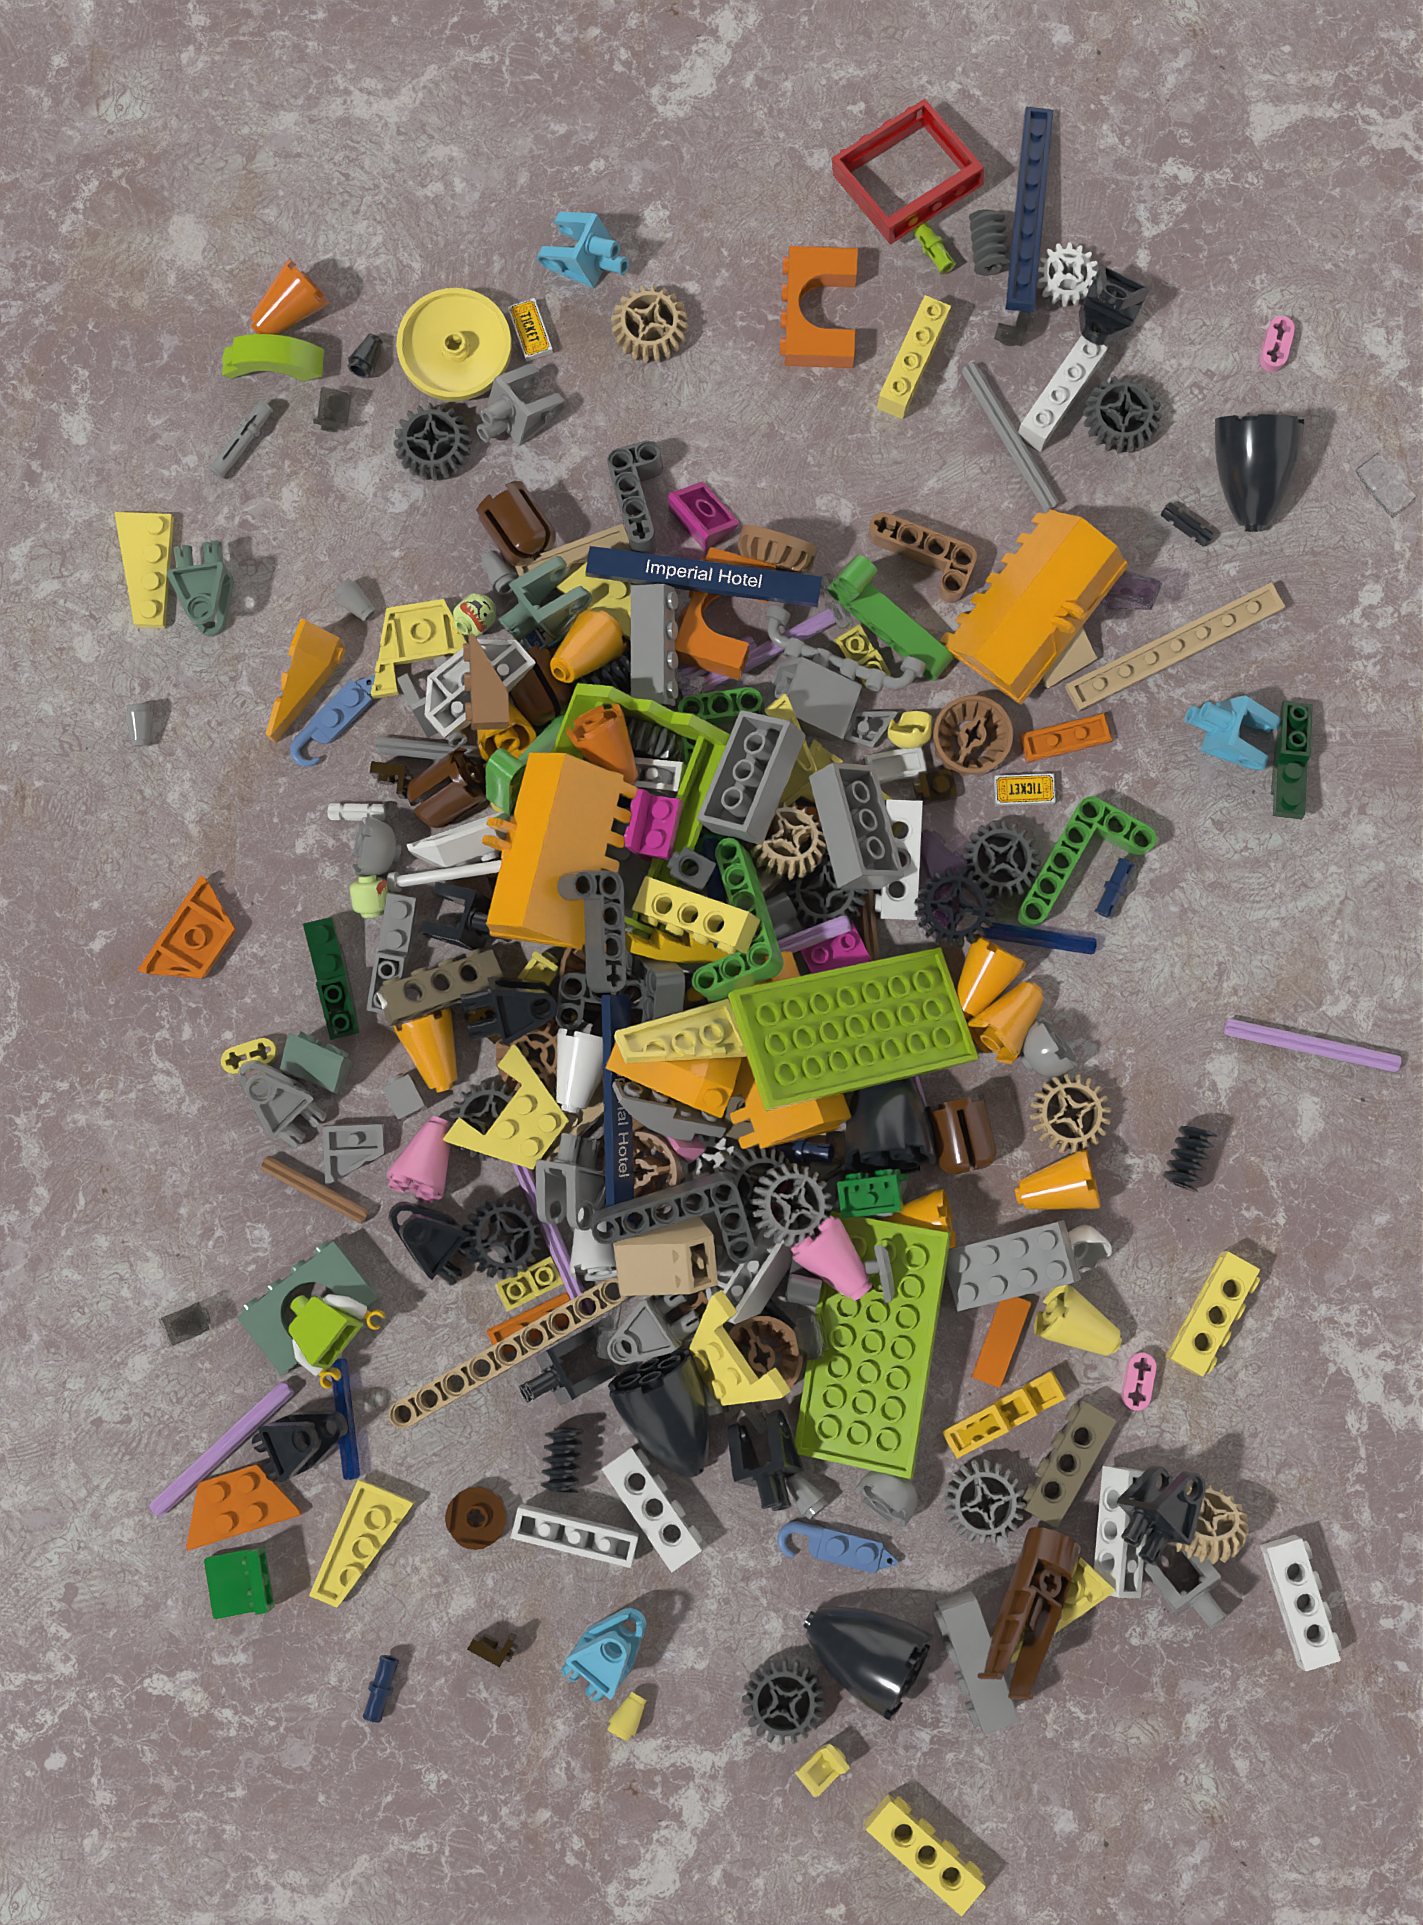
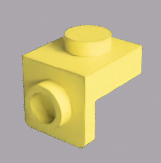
M534 951L531 955L532 959L518 978L540 980L550 986L560 973L559 967L556 966L558 960L546 951H543L542 954Z
M827 1744L818 1747L794 1773L813 1797H818L840 1774L846 1773L850 1767L845 1762L846 1757L843 1752L836 1746Z

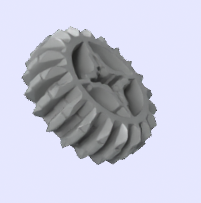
M796 1163L790 1164L789 1168L785 1164L778 1165L777 1171L773 1168L767 1171L768 1178L763 1176L758 1179L763 1188L754 1187L752 1190L754 1194L759 1196V1199L750 1200L751 1205H758V1210L751 1212L752 1217L760 1216L761 1218L757 1222L756 1227L759 1229L766 1226L767 1228L763 1236L769 1238L774 1234L773 1240L775 1244H780L784 1239L785 1246L790 1247L793 1246L794 1240L797 1244L808 1236L814 1240L815 1233L813 1229L815 1228L821 1233L818 1228L819 1222L825 1221L828 1218L824 1211H830L833 1208L831 1205L825 1204L824 1200L831 1198V1194L822 1193V1189L826 1187L827 1183L824 1181L816 1183L819 1174L814 1172L808 1176L809 1167L803 1166L799 1170ZM782 1181H794L793 1187H789L786 1194L773 1192ZM805 1190H807L811 1198L812 1206L805 1201ZM792 1199V1204L797 1209L790 1210L791 1206L787 1204L786 1200ZM770 1204H773L778 1210L777 1221L772 1214ZM796 1216H806L809 1218L801 1228L797 1230L788 1229L789 1224L794 1222Z
M973 1460L971 1461L973 1470L971 1472L964 1465L960 1466V1470L964 1474L962 1478L952 1473L951 1478L957 1484L955 1487L951 1484H946L945 1489L953 1492L952 1496L946 1495L942 1498L944 1502L952 1503V1506L946 1507L943 1511L946 1515L955 1514L948 1521L950 1526L961 1523L956 1531L959 1536L969 1530L967 1534L969 1542H973L976 1534H979L978 1540L981 1545L985 1544L986 1535H989L991 1542L996 1544L998 1542L996 1533L1000 1532L1001 1536L1007 1539L1009 1537L1005 1531L1007 1526L1014 1531L1018 1529L1017 1525L1012 1522L1013 1518L1023 1520L1024 1516L1016 1512V1508H1025L1026 1503L1017 1501L1016 1498L1022 1497L1025 1491L1023 1489H1013L1019 1485L1020 1480L1016 1477L1008 1481L1012 1471L1007 1468L1000 1474L1001 1464L999 1462H996L992 1470H990L989 1460H983L982 1469H979L977 1461ZM983 1477L999 1480L1004 1485L1006 1491L1001 1493L989 1492L986 1484H984ZM974 1480L975 1491L973 1496L960 1503L963 1489L969 1482ZM981 1491L988 1499L990 1497L993 1498L987 1503V1513L980 1505L976 1506L977 1502L981 1501ZM1008 1501L1006 1513L1001 1520L994 1523L995 1509L997 1506ZM962 1512H980L986 1527L975 1526L967 1522Z

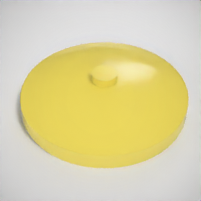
M464 288L440 289L420 298L404 315L397 333V354L401 367L409 381L426 395L444 401L469 400L490 390L494 378L505 373L512 353V339L509 326L501 310L484 295Z

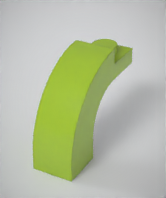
M249 334L233 338V345L224 348L222 375L232 379L250 372L270 371L282 373L305 382L322 376L324 349L304 340L281 335Z

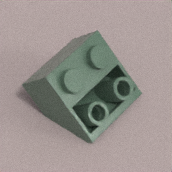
M300 1031L298 1036L289 1033L280 1069L339 1095L354 1062L347 1059L349 1053L328 1043L325 1048L320 1047L322 1041Z

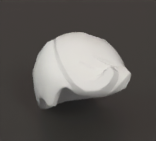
M1079 1225L1068 1232L1078 1269L1081 1266L1095 1268L1101 1259L1111 1256V1244L1094 1227Z

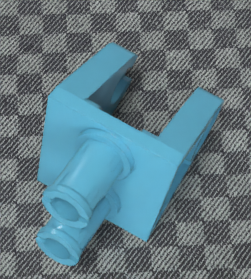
M558 212L554 224L560 227L558 231L579 242L575 244L574 248L542 246L536 257L537 261L545 268L591 288L595 287L603 270L625 275L629 268L628 257L619 256L620 244L618 241L612 240L599 216L594 213Z
M1245 695L1218 702L1216 705L1208 701L1205 702L1201 709L1195 705L1188 709L1185 715V723L1205 730L1206 733L1201 752L1253 770H1264L1266 768L1268 756L1239 738L1240 724L1264 732H1270L1271 729L1278 730L1281 722L1279 716Z
M625 1608L589 1626L565 1659L566 1663L561 1669L563 1676L566 1677L573 1670L574 1672L567 1680L574 1682L582 1675L590 1682L585 1688L588 1698L597 1690V1693L591 1699L592 1701L599 1702L603 1699L604 1695L611 1700L635 1663L647 1624L643 1614L636 1609ZM632 1619L637 1624L636 1631L627 1630L623 1625V1620Z

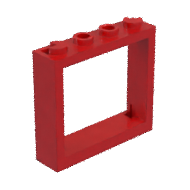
M926 99L912 107L909 106L903 113L887 120L881 127L870 134L863 135L859 141L846 149L840 150V153L831 158L835 179L890 245L984 185V167ZM924 127L960 171L887 217L851 173Z

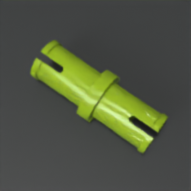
M928 222L912 231L922 245L923 253L932 259L941 275L948 273L955 267L956 262L944 247L943 239L934 233Z

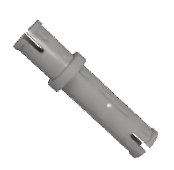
M258 400V403L247 418L241 419L239 422L240 427L212 465L208 467L209 470L224 480L226 474L254 437L258 438L261 434L259 430L270 415L273 414L274 410L262 400Z

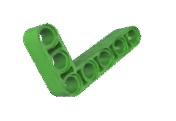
M859 554L856 555L827 587L828 593L903 658L910 656L924 662L926 668L923 675L932 681H936L953 660V655L870 583L878 570L866 557Z
M750 687L689 695L680 701L678 712L683 713L687 707L694 706L699 710L696 716L712 725L736 722L740 710L760 714L762 710V696L758 690ZM751 698L756 701L757 705L753 709H746L741 705V702L744 699ZM718 702H723L728 706V709L724 713H717L712 707ZM681 736L684 742L685 765L688 766L695 746L688 743L687 737ZM701 829L699 838H702L703 836L709 834L712 831L708 832L703 831Z
M559 714L518 758L505 749L499 748L486 764V798L509 816L514 815L529 752L551 753L565 714L561 716Z
M1088 796L1082 799L1072 813L1018 910L1019 922L1024 927L1035 928L1044 921L1093 833L1134 856H1143L1156 844L1157 836L1155 831L1150 826L1097 797ZM1082 807H1092L1096 812V817L1087 818L1082 812ZM1110 820L1118 821L1122 828L1121 832L1115 833L1111 831L1108 827V822ZM1068 832H1078L1082 837V842L1077 844L1071 842L1068 838ZM1137 834L1143 835L1147 839V846H1138L1134 841V836ZM1054 857H1064L1068 862V867L1066 869L1058 868L1054 863ZM1040 882H1050L1054 887V892L1052 894L1043 893L1040 889ZM1026 907H1036L1040 912L1039 919L1032 920L1028 918L1025 912Z
M733 838L723 839L716 846L715 856L730 906L745 911L752 904L748 912L760 919L756 932L760 929L761 931L758 936L752 939L747 954L737 951L734 955L730 954L707 964L694 973L692 978L694 988L710 1001L715 1002L727 998L732 990L752 987L777 976L784 965L752 857ZM734 853H736L735 857L732 858V859H730L731 856H732ZM744 878V881L738 885L739 881ZM769 956V958H768V960L766 961V963H764V964L761 965L762 960H763L765 957ZM739 968H741L740 973L737 976H734L735 972ZM714 980L712 986L707 988L710 981Z

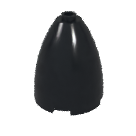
M1274 414L1243 416L1241 419H1238L1239 416L1237 415L1216 418V464L1227 504L1238 525L1245 526V532H1262L1263 526H1269L1279 512L1293 482L1302 447L1304 419H1298V416Z
M912 1077L853 1091L849 1105L851 1118L846 1121L844 1140L845 1167L849 1171L860 1173L861 1169L869 1172L900 1169L901 1174H911L919 1172L920 1165L927 1162L928 1164H935L936 1152L929 1115Z
M677 1348L672 1353L657 1356V1359L648 1360L640 1366L635 1363L613 1378L608 1384L610 1389L609 1396L618 1414L639 1443L654 1458L681 1476L687 1475L688 1478L701 1474L704 1471L703 1467L707 1464L710 1447L709 1409L701 1375L689 1349Z
M849 1607L819 1608L816 1613L811 1611L803 1628L807 1629L806 1638L813 1651L836 1681L862 1704L888 1721L893 1720L903 1705L901 1699L906 1697L911 1686L914 1685L931 1647L926 1643L931 1641L933 1637L929 1632L893 1616Z

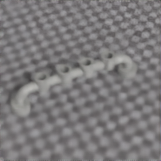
M770 605L765 614V618L769 621L768 635L774 644L785 649L783 653L785 657L792 660L804 656L827 669L828 666L839 669L838 674L854 681L856 676L866 680L865 687L872 691L881 692L883 686L895 690L905 688L912 683L915 677H922L926 668V664L921 660L905 656L900 667L905 673L899 678L888 676L881 670L864 667L852 659L840 658L825 649L814 648L806 645L799 639L787 638L781 635L779 626H786L791 615L785 609Z

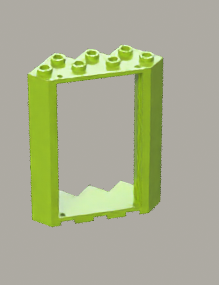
M577 683L551 753H567L585 761L584 755L569 740L566 729L569 727L572 731L575 727L573 721L597 706L603 705L604 709L612 708L610 703L619 704L626 717L637 718L666 728L668 731L697 741L676 799L683 801L672 856L675 851L681 853L683 847L694 851L703 826L697 820V816L730 734L694 714L673 712L653 700L633 698L612 686ZM653 858L647 877L680 888L681 883L669 877L671 869L667 865L670 860ZM689 862L682 865L681 870L683 874H685ZM672 903L666 908V913L671 910ZM635 911L632 918L624 916L625 930H631V933L645 938H649L652 935L654 928L664 931L666 927L662 923H658L657 927L640 921L641 915Z

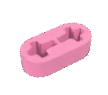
M1286 316L1275 317L1270 322L1265 333L1259 362L1263 369L1269 372L1279 371L1284 366L1289 355L1295 326L1293 321ZM1278 326H1282L1284 332L1280 340L1276 339ZM1274 348L1278 349L1276 354L1278 359L1276 362H1272L1270 356Z
M1146 1353L1132 1354L1126 1364L1121 1399L1127 1408L1135 1411H1141L1149 1405L1153 1391L1156 1363ZM1141 1358H1144V1363L1149 1365V1369L1142 1372L1141 1380H1137L1139 1370L1134 1368V1363L1140 1362ZM1137 1383H1140L1139 1393L1144 1395L1143 1401L1139 1400L1136 1405H1133V1400L1128 1398L1129 1392H1135Z

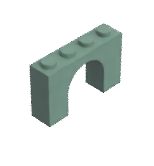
M327 1240L320 1244L313 1251L315 1253L313 1258L308 1262H305L303 1259L289 1270L291 1272L289 1277L284 1281L279 1278L265 1289L267 1294L260 1300L255 1297L241 1308L243 1313L237 1317L280 1375L288 1374L300 1364L295 1359L292 1343L293 1337L289 1332L286 1313L288 1302L298 1288L311 1282L320 1283L329 1287L336 1295L350 1297L367 1306V1310L382 1298L339 1241L329 1243Z

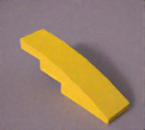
M654 928L650 939L625 931V948L629 952L657 960L679 963H712L730 955L717 949L718 944L709 941L707 946L692 940V934L687 932L678 937Z
M1050 1370L944 1429L942 1433L955 1457L958 1459L1008 1433L1012 1428L1037 1416L1041 1411L1065 1400L1067 1395L1054 1372Z

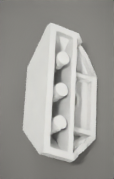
M477 639L508 692L535 665V661L516 640ZM463 648L427 678L425 717L443 738L464 729L472 723V721H466L465 702H471L470 691H465L464 673H470L469 662L463 661Z
M504 811L412 842L407 844V848L413 856L440 869L471 865L481 861L483 863L488 862L493 858L499 857L502 851L482 844L484 835L495 836L504 841L507 833L486 825L488 817H495L510 822L513 815L509 816Z
M760 1220L749 1224L755 1245L754 1257L747 1263H735L731 1260L725 1248L721 1258H718L716 1262L718 1285L706 1289L708 1303L712 1295L723 1290L738 1312L728 1320L733 1324L761 1313L792 1263L793 1252L790 1250L792 1246H785L784 1239L780 1244H775L773 1240L774 1234L769 1238H765L763 1234L767 1227L759 1229L756 1227L757 1222ZM796 1221L790 1223L788 1229L797 1230L798 1223ZM738 1241L733 1245L732 1249L742 1251L746 1248L747 1242Z

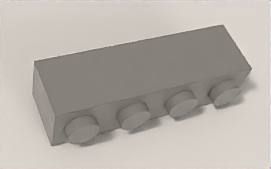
M666 584L631 586V697L653 700L662 706H675V698L678 695V685L675 681V669L678 666V655L675 651V639L678 636L675 609L678 606V596L675 588Z

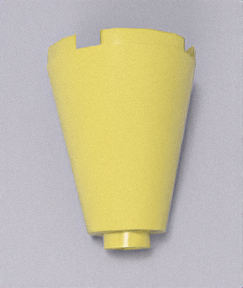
M1070 1284L1052 1288L1043 1300V1303L1047 1305L1043 1314L1038 1311L1035 1317L1034 1333L1045 1340L1103 1356L1117 1352L1122 1343L1120 1330Z

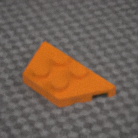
M200 875L138 968V971L151 975L202 980L206 978L237 929L205 877Z
M260 1464L199 1482L186 1549L189 1551L302 1515V1510L298 1505H294L277 1483L266 1478L268 1473H264V1468Z

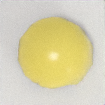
M922 711L904 712L898 723H895L893 719L891 720L888 728L889 740L903 749H915L924 746L932 736V716Z

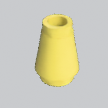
M630 1692L629 1696L626 1697L608 1720L610 1725L607 1730L629 1742L631 1737L636 1735L647 1700Z

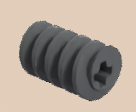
M987 209L974 211L969 214V220L971 221L970 230L972 232L971 241L973 242L972 251L974 253L973 262L975 263L974 272L980 276L994 275L999 273L1002 266H1005L1010 261V258L1004 255L1009 250L1008 246L1004 244L1007 241V235L1003 234L1006 231V225L1001 223L1005 220V214Z

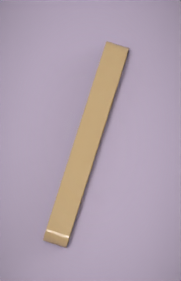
M617 1277L606 1279L395 1402L389 1410L390 1422L397 1428H406L421 1421L620 1305L629 1296H621L618 1300L611 1298L608 1295V1287L612 1282L618 1283ZM585 1298H591L596 1303V1310L592 1315H588L582 1310L581 1306ZM559 1313H564L569 1317L570 1325L566 1330H561L556 1326L555 1320ZM533 1328L539 1329L543 1334V1341L540 1345H535L530 1341L529 1334ZM506 1344H512L516 1348L517 1356L514 1360H508L504 1356L503 1349ZM480 1359H485L490 1364L491 1369L487 1376L480 1374L477 1369ZM455 1374L461 1376L464 1380V1387L461 1391H457L452 1387L451 1379ZM428 1390L434 1391L438 1396V1402L435 1406L429 1405L425 1400V1394ZM402 1405L409 1407L412 1415L409 1421L403 1420L399 1415V1409Z

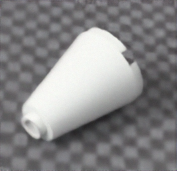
M559 1028L557 1034L556 1102L562 1104L561 1110L579 1114L580 1108H587L603 1076V1038L577 1031L575 1033L568 1032L567 1036V1029Z
M606 1200L601 1209L606 1208ZM583 1207L579 1210L578 1213L579 1222L583 1219L584 1216ZM606 1221L599 1223L597 1226L599 1231L606 1232ZM575 1228L569 1269L570 1277L577 1280L576 1274L584 1275V1281L606 1280L617 1277L613 1243H598L592 1235L591 1228L586 1231Z

